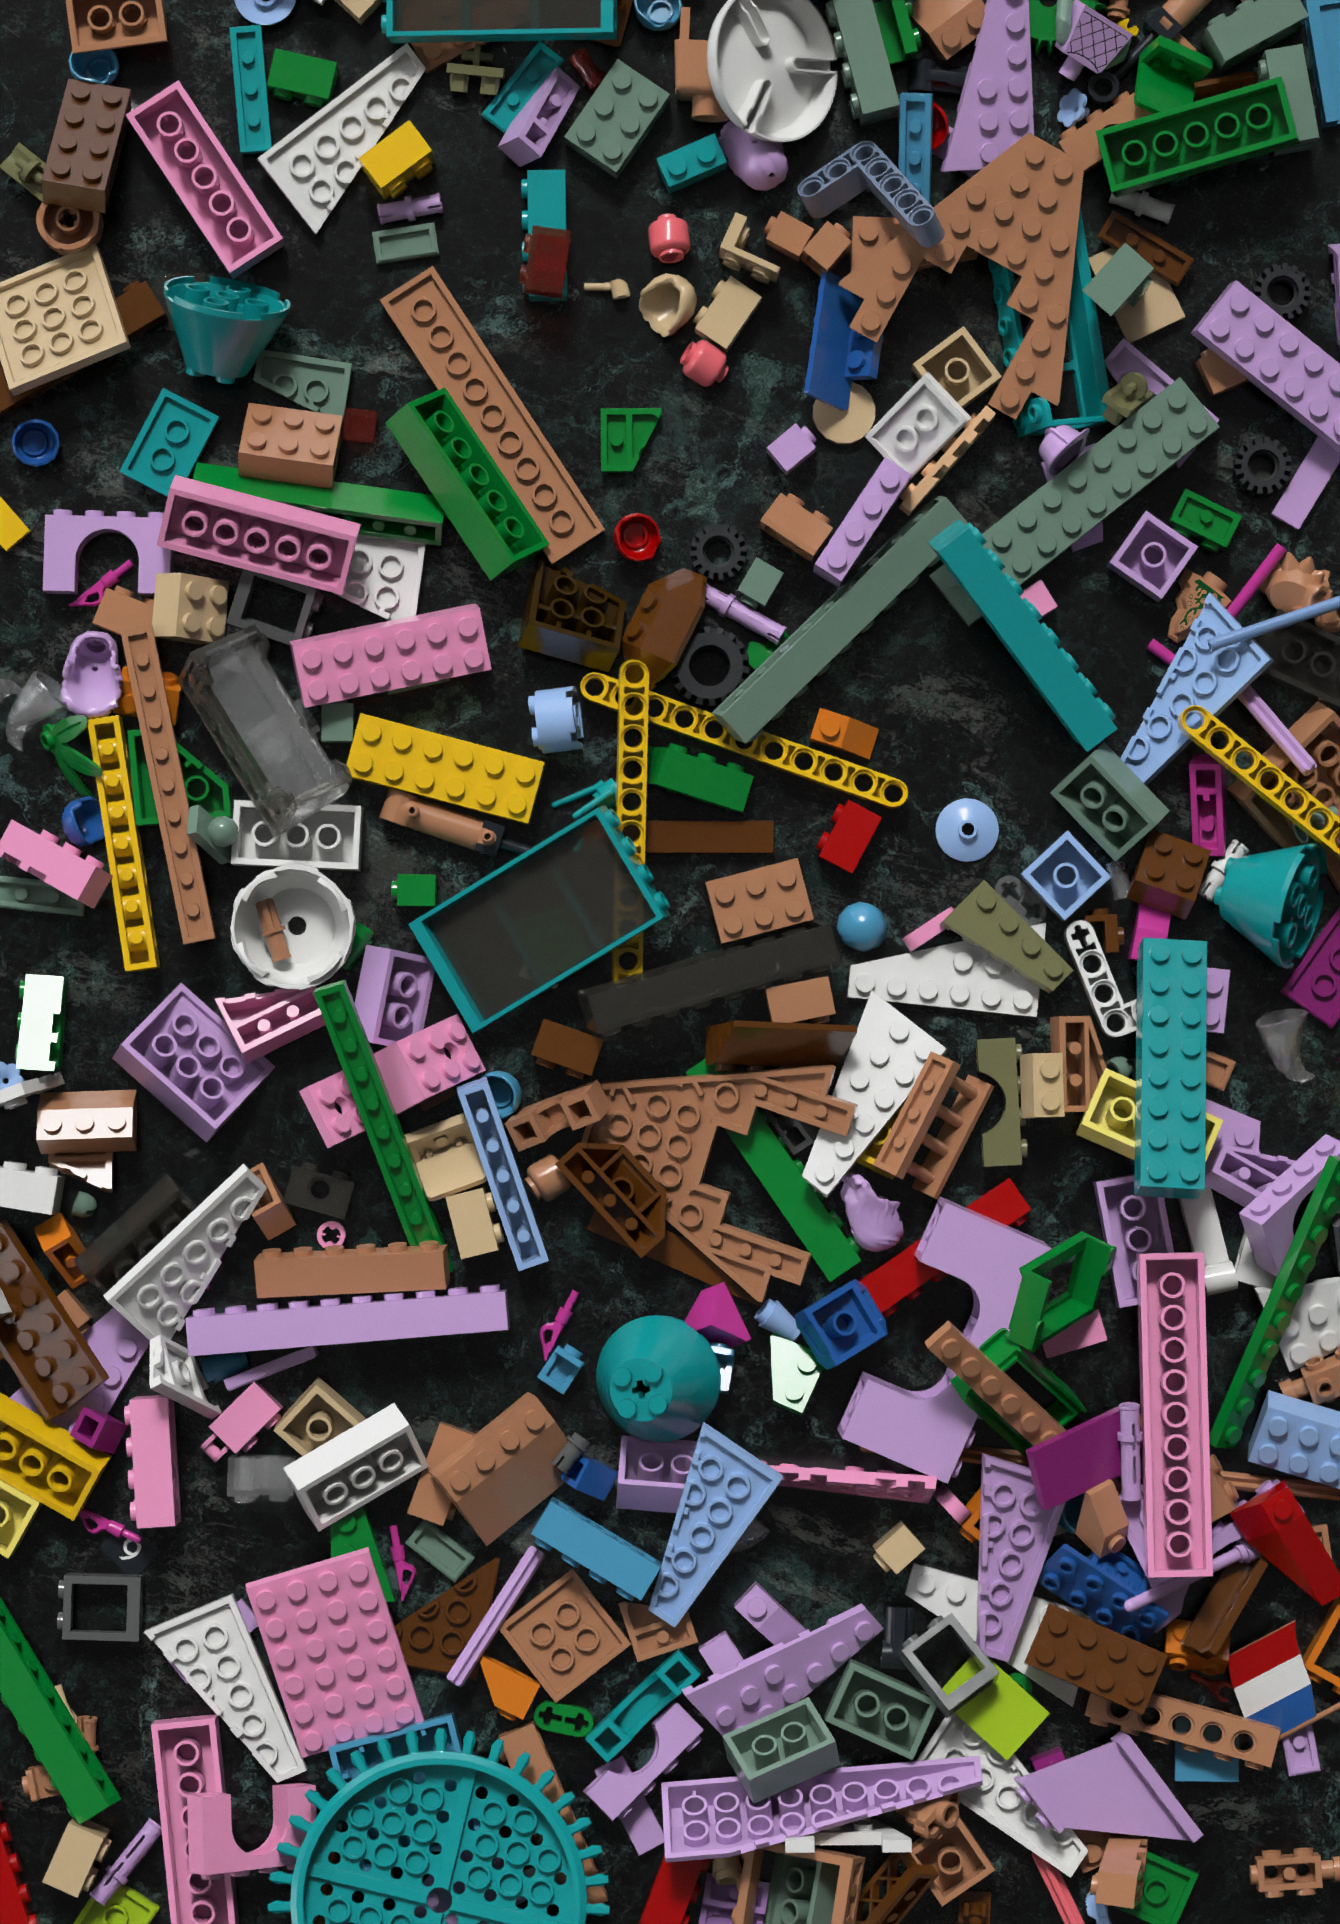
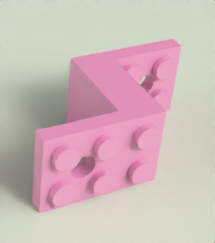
M458 1014L407 1036L374 1054L396 1115L486 1071ZM444 1047L449 1051L451 1059L446 1056ZM343 1071L299 1091L327 1148L366 1131ZM335 1102L340 1105L342 1114L336 1110Z

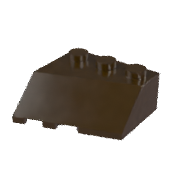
M539 553L525 598L518 647L609 672L620 650L626 602L594 583L589 585L573 577V571L566 567L562 570L548 563V557Z

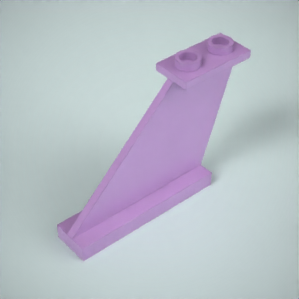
M1121 1731L1111 1738L1112 1742L1023 1777L1017 1775L1014 1778L1019 1786L1016 1790L1017 1794L1027 1805L1032 1803L1038 1811L1035 1814L1038 1822L1044 1829L1048 1830L1051 1828L1059 1834L1064 1831V1828L1187 1840L1193 1843L1203 1836L1202 1832L1131 1737Z

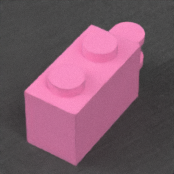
M254 1381L209 1426L214 1433L200 1448L215 1463L229 1449L235 1454L240 1449L246 1453L259 1440L256 1434L263 1427L269 1430L282 1417L278 1412L283 1406L258 1381ZM217 1436L226 1444L222 1450L212 1442Z

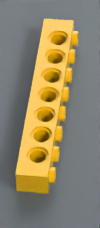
M115 715L89 719L88 729L93 762L99 765L103 772L101 777H96L110 874L113 875L111 881L125 972L130 973L161 968L140 829L136 826L132 776L123 718Z

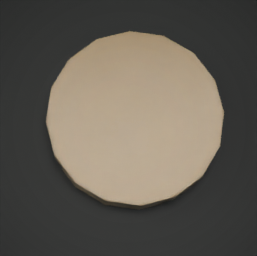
M852 382L848 409L841 411L819 400H815L813 405V421L817 430L826 440L835 444H852L861 440L871 430L875 421V404L871 395L863 386Z

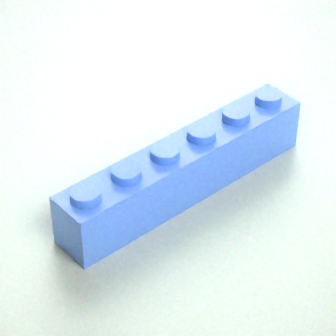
M487 1076L457 1086V1092L518 1271L548 1262V1255Z

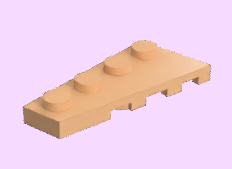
M986 405L978 415L974 412L970 416L972 419L963 427L965 431L958 439L954 436L942 448L945 454L939 461L935 462L932 460L920 474L924 478L919 484L915 486L911 483L901 494L900 498L903 502L899 508L909 516L992 423L996 415L992 409Z

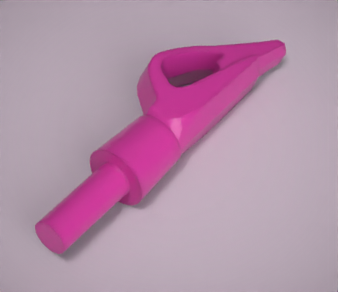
M128 559L116 570H109L100 578L101 580L80 595L76 601L68 605L70 607L99 606L106 588H110L120 581L118 577L134 566L133 563ZM96 593L99 595L97 601L86 602L89 596Z
M572 1290L564 1307L559 1308L555 1321L543 1325L540 1329V1340L544 1361L546 1362L564 1326L573 1314L571 1309L579 1295V1292ZM551 1330V1341L546 1344L545 1331Z
M85 1508L79 1513L85 1528L91 1534L107 1531L119 1539L123 1536L138 1544L143 1539L142 1536L125 1529L126 1525L106 1519ZM91 1518L98 1526L92 1528L86 1519Z
M397 1525L389 1526L393 1544L390 1550L402 1602L405 1600L416 1578V1569L405 1561L404 1545L400 1544ZM405 1570L411 1572L408 1584L403 1581Z

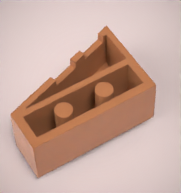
M1090 1016L1050 1017L1051 1053H1063L1064 1112H1085L1098 1081L1106 1068L1102 1056L1103 1051Z
M1110 1833L1098 1873L1092 1876L1090 1895H1096L1095 1903L1134 1909L1141 1902L1149 1837Z

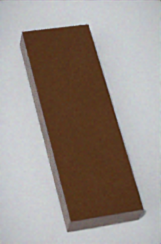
M1114 210L1096 239L1116 251L1124 243H1127L1154 267L1152 273L1175 287H1178L1194 261L1192 257Z

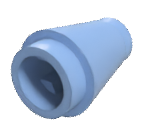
M768 1298L754 1316V1319L759 1322L760 1327L792 1342L801 1333L796 1327L794 1317L778 1300L773 1301Z

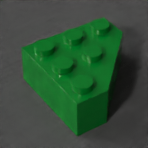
M140 729L128 730L136 826L139 828L160 826ZM177 743L189 807L200 805L213 818L227 816L233 819L232 788Z

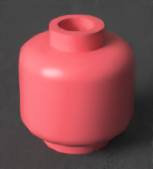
M668 213L660 215L656 221L650 224L648 238L652 255L663 263L681 261L691 248L689 227L686 221L677 218L674 214Z
M704 339L697 343L691 342L680 359L684 375L704 387L712 385L715 381L720 383L729 370V367L725 365L726 353Z

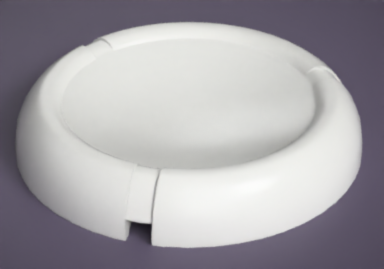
M728 0L712 24L707 44L709 81L715 98L727 117L745 133L768 142L798 140L810 134L824 120L835 96L838 71H830V61L837 60L831 32L817 7L810 0Z

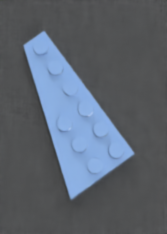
M1211 593L1207 595L1204 601L1206 603L1198 619L1195 618L1192 623L1189 636L1183 647H1180L1162 679L1151 707H1147L1142 717L1144 720L1136 735L1131 737L1120 758L1146 786L1192 742L1178 728L1177 718L1181 711L1187 707L1197 705L1205 708L1214 717H1217L1274 662L1253 638L1212 652L1210 651L1208 639L1243 628ZM1195 712L1187 714L1185 721L1188 727L1198 729L1201 725L1200 716Z
M703 1422L649 1606V1611L674 1628L783 1478V1475L705 1422Z

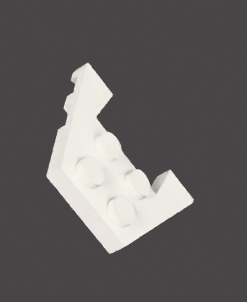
M61 1072L23 1081L0 1090V1107L4 1106L5 1110L17 1108L28 1103L26 1097L40 1094L65 1084Z
M871 1817L802 1837L785 1839V1853H815V1845H881L883 1853L912 1852V1839L878 1819H871Z

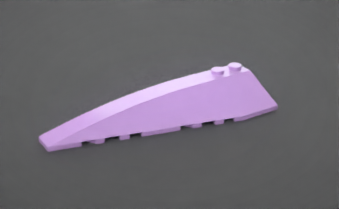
M980 1756L832 1768L753 1804L737 1776L661 1783L665 1862L732 1857L784 1842L786 1838L802 1837L981 1786L983 1783Z

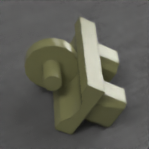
M475 42L474 52L462 50L461 60L473 61V65L447 63L446 72L450 74V88L453 92L468 93L469 76L481 77L480 94L497 96L501 79H505L504 68L480 66L481 62L493 63V53H483L482 43Z
M19 142L10 156L0 165V168L41 202L43 201L42 177L46 164Z
M1138 372L1127 373L1120 383L1106 392L1101 400L1107 404L1102 414L1103 418L1118 426L1125 417H1130L1152 399L1154 392L1148 390L1146 378Z

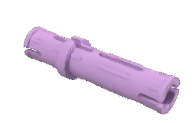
M708 583L705 585V605L719 612L718 615L720 617H728L775 645L781 642L787 627L776 623L737 601L736 596L733 594L727 595Z
M1134 1402L1119 1404L1120 1431L1117 1433V1440L1121 1443V1499L1124 1501H1138L1142 1499L1140 1441L1143 1440V1432L1140 1431L1139 1424L1140 1404Z
M149 1818L112 1866H107L105 1869L107 1873L89 1895L105 1907L122 1884L126 1885L129 1881L127 1879L129 1874L162 1834L161 1826Z

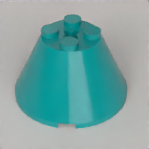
M181 276L172 278L164 284L163 293L184 362L187 366L186 373L198 377L205 375L215 376L217 382L224 384H233L235 378L245 377L290 312V301L285 299L284 303L279 300L280 293L241 280L210 276V282H194V276Z
M1310 843L1238 858L1230 857L1226 862L1224 869L1226 876L1223 886H1219L1216 889L1214 904L1219 905L1220 914L1224 920L1280 967H1293L1294 963H1291L1294 957L1301 958L1313 937L1326 891L1320 889L1321 874L1328 873L1326 852L1321 845Z
M649 1315L626 1323L607 1340L597 1362L596 1385L605 1411L621 1429L642 1440L668 1442L691 1434L706 1421L719 1398L721 1373L716 1354L703 1335H700L680 1319L665 1315Z

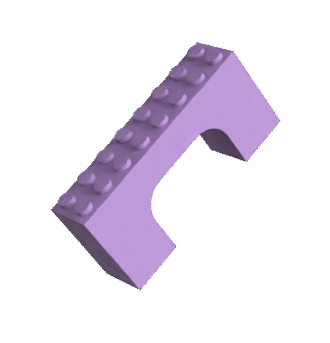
M939 1197L914 1255L920 1262L955 1276L970 1285L974 1297V1305L962 1334L979 1348L999 1329L1006 1328L1010 1331L1008 1328L1022 1279L1019 1268L1052 1248L1044 1241L943 1197ZM947 1367L944 1376L936 1385L923 1391L906 1390L863 1371L837 1430L840 1436L847 1441L928 1476H937L938 1480L948 1484L950 1478H956L960 1471L962 1460L959 1457L963 1448L968 1449L974 1439L975 1431L972 1428L976 1419L981 1420L982 1418L963 1402L951 1384L950 1380L956 1374L949 1367Z

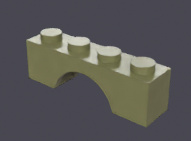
M1015 1038L975 1040L977 1072L993 1079L1001 1089L1004 1098V1109L999 1122L991 1130L980 1135L982 1167L1022 1165V1158H1027L1028 1153L1027 1140L1021 1139L1020 1126H1026V1118H1021V1107H1019L1018 1095H1021L1020 1076H1017V1063H1020V1055H1022L1021 1044H1016Z

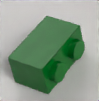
M275 48L267 87L269 92H273V97L291 101L292 97L304 99V104L321 108L323 104H328L332 101L339 67L337 62Z

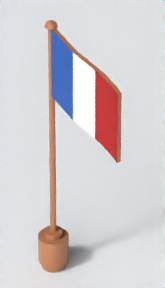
M1295 1620L1229 1654L1231 1682L1243 1716L1280 1727L1281 1732L1278 1741L1340 1709L1339 1702L1316 1714L1311 1680L1297 1643ZM1248 1734L1247 1737L1249 1746H1247L1245 1750L1249 1749L1253 1744V1739Z

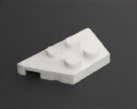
M163 1335L150 1339V1388L209 1419L221 1415L219 1406L210 1404L203 1390L209 1388V1385L200 1371L195 1356H188L187 1348Z

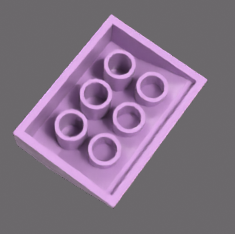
M182 983L122 1042L112 1058L206 1143L275 1068L264 1056L246 1064L225 1021Z

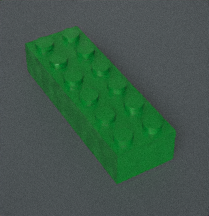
M1281 76L1095 131L1111 192L1116 198L1300 144L1285 83Z
M445 387L407 403L385 422L393 437L398 441L410 459L411 464L416 468L429 491L434 495L444 510L445 515L452 522L462 537L463 542L468 546L490 581L527 564L550 545Z

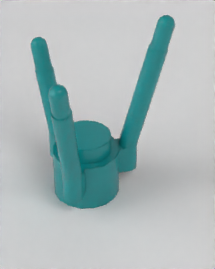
M612 778L606 782L600 780L593 786L553 802L552 807L557 808L594 793L592 801L573 813L574 819L579 818L597 805L599 807L606 806L608 810L613 809L616 812V783ZM583 838L574 847V851L579 852L583 848Z

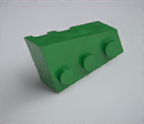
M672 743L669 744L668 748L648 746V785H654L666 789L667 792L682 794L697 801L730 811H744L754 777L744 773L746 767L727 762L725 767L715 763L716 757L704 753H698V756L694 757L687 754L688 748Z

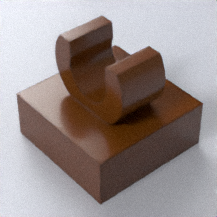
M967 1889L958 1895V1923L990 1924L991 1890Z

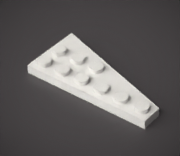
M407 43L257 158L314 235L317 234L361 168L359 157L376 145L426 70Z
M242 1164L103 1295L107 1302L147 1339L150 1340L158 1335H163L171 1340L176 1330L180 1331L186 1322L184 1317L193 1304H197L222 1263L220 1258L227 1246L231 1248L236 1240L235 1233L239 1226L250 1217L267 1188L265 1184L245 1164Z
M1340 1277L1314 1280L1313 1283L1304 1285L1303 1294L1292 1312L1291 1322L1284 1331L1279 1343L1280 1353L1289 1372L1305 1366L1306 1361L1312 1357L1327 1356L1340 1347ZM1265 1286L1254 1288L1262 1309L1272 1288L1267 1289Z
M913 1563L905 1594L937 1616L942 1615L945 1618L952 1613L976 1642L978 1580ZM1032 1596L1009 1662L1006 1663L1073 1707L1078 1687L1025 1665L1024 1662L1049 1603L1094 1623L1096 1621L1075 1607Z
M233 1593L144 1631L149 1639L153 1640L163 1651L164 1656L185 1676L187 1682L211 1709L225 1721L237 1738L239 1737L248 1747L252 1755L277 1783L307 1771L306 1763L301 1756L292 1730Z

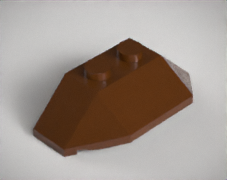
M682 568L648 584L631 621L627 625L621 639L624 662L635 659L647 666L649 670L650 691L656 687L657 682L665 678L677 665L705 608L707 577ZM631 665L626 670L627 680L630 683H636L642 678V669L638 665Z
M577 1143L555 1163L561 1172L640 1258L646 1255L665 1237L667 1192L624 1145Z

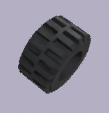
M706 626L703 629H694L677 665L670 671L672 683L678 690L679 695L683 699L688 700L690 704L708 709L709 707L717 708L748 678L750 668L748 653H746L743 643L733 633H728L723 628L718 627L716 629ZM705 649H714L721 652L728 661L729 670L726 678L715 686L700 684L691 673V662L694 656Z

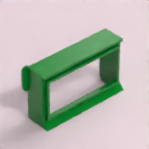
M1081 1231L1020 1267L1019 1271L1022 1279L1008 1328L1010 1331L1004 1335V1338L1033 1353L1041 1344L1092 1314L1096 1307L1103 1278H1107L1111 1272L1117 1247L1111 1246ZM1076 1255L1066 1292L1047 1303L1052 1281L1041 1275Z
M1006 1328L999 1329L979 1347L1003 1372L1018 1362L1048 1389L1057 1400L1045 1411L1062 1427L1081 1411L1084 1413L1087 1411L1074 1391L1033 1353L1004 1338V1335L1009 1332ZM956 1375L951 1379V1384L963 1402L1028 1460L1026 1450L1033 1447V1445L961 1378Z

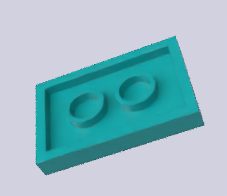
M163 388L119 472L168 497L175 475L185 478L190 477L220 417Z

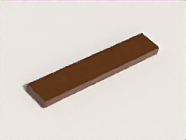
M599 820L583 829V853H615V846ZM646 820L645 853H773V820ZM630 824L623 828L622 834L624 837L628 836L634 841L639 835V829L636 825Z
M595 1209L587 1229L632 1249ZM665 1229V1237L646 1254V1256L712 1286L725 1282L730 1294L759 1307L762 1304L687 1238Z

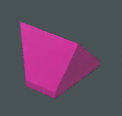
M725 1282L708 1287L700 1292L684 1321L688 1326L700 1335H703L710 1345L711 1343H723L730 1348L751 1340Z

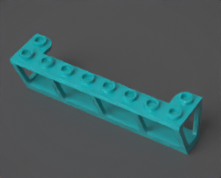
M1081 208L1079 211L1067 326L1070 362L1063 364V372L1071 371L1073 373L1079 418L1052 420L1048 401L1044 397L1033 399L1031 392L1016 420L1013 419V425L1017 430L1018 438L1045 434V430L1048 427L1056 428L1060 425H1068L1073 429H1081L1109 422L1102 416L1107 404L1101 400L1105 393L1109 391L1096 303L1082 291L1092 278ZM989 259L988 266L994 283L993 298L997 304L999 315L998 330L1000 335H1002L1004 347L1003 362L1008 368L1024 339L1020 319L1022 313L1006 305L1016 288L1013 272Z

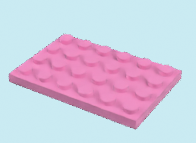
M369 1547L246 1583V1591L302 1758L327 1751L331 1745L372 1734L388 1733L407 1727L410 1724L424 1721L419 1700Z

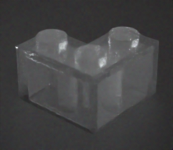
M232 1454L228 1457L227 1496L234 1497V1502L253 1503L256 1497L261 1495H269V1501H288V1496H294L296 1493L283 1468L296 1461L297 1456Z

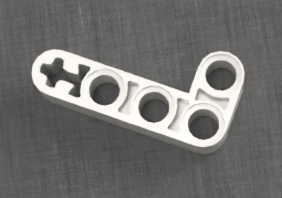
M1083 920L1072 922L1064 931V940L1101 1031L1108 1037L1113 1038L1135 1031L1137 999L1125 1004L1123 1003L1093 927L1090 923ZM1075 926H1078L1079 930H1086L1087 935L1083 937L1085 946L1087 947L1092 943L1094 949L1084 951L1079 956L1076 950L1082 949V945L1078 939L1073 940L1071 934L1075 933ZM1088 955L1095 956L1099 961V969L1095 973H1088L1083 968V960ZM1099 985H1106L1111 990V998L1106 1003L1099 1002L1095 997V989ZM1112 1014L1119 1015L1123 1020V1027L1118 1032H1112L1107 1027V1019Z
M1205 1185V1190L1199 1199L1178 1198L1191 1252H1204L1205 1296H1211L1238 1289V1281L1233 1263L1228 1258L1211 1188Z

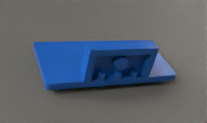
M822 272L818 288V300L804 393L843 411L848 409L852 380L877 379L884 331L876 343L850 329L849 326L864 299L839 286L838 284L843 278L830 272Z
M1063 1544L1043 1564L1037 1581L1044 1588L1053 1592L1071 1606L1095 1620L1098 1624L1140 1643H1143L1157 1630L1169 1616L1168 1611L1154 1602L1133 1612H1127L1124 1609L1125 1601L1145 1592L1149 1581L1145 1576L1142 1566L1120 1551L1116 1553L1111 1552L1102 1558H1099L1091 1551L1089 1558H1087L1069 1545Z

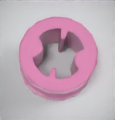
M336 1221L323 1223L317 1232V1240L323 1248L332 1245H342L346 1239L344 1227ZM329 1226L331 1230L337 1228L340 1231V1235H337L340 1239L336 1244L332 1241L327 1243L324 1241L323 1235H326V1233L323 1231L326 1227Z

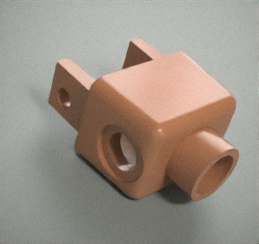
M681 7L679 39L674 40L676 97L680 101L692 102L691 118L693 120L710 123L726 122L729 118L716 100L707 71L708 40L689 39L690 7Z

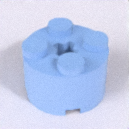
M575 686L535 691V696L528 697L530 715H535L536 727L532 728L534 747L538 746L539 750L542 749L544 754L583 748V744L577 741L578 738H584L580 702L573 703L572 695L577 694Z

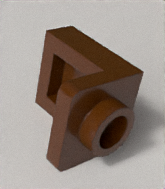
M1109 908L1090 909V915L1083 916V921L1088 923L1102 922L1104 954L1118 953L1119 946H1124L1123 927H1118L1117 914H1109Z

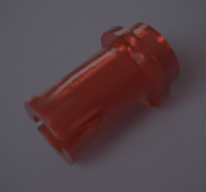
M581 49L569 58V61L583 79L584 88H589L590 91L596 90L603 81L605 72L603 70L599 71L586 49Z

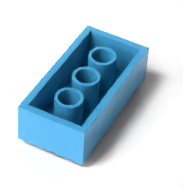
M553 1496L531 1533L535 1536L534 1542L548 1551H551L553 1547L562 1552L561 1559L576 1568L580 1564L590 1569V1577L604 1585L608 1580L617 1586L616 1592L630 1601H633L635 1597L642 1600L661 1568L659 1560Z

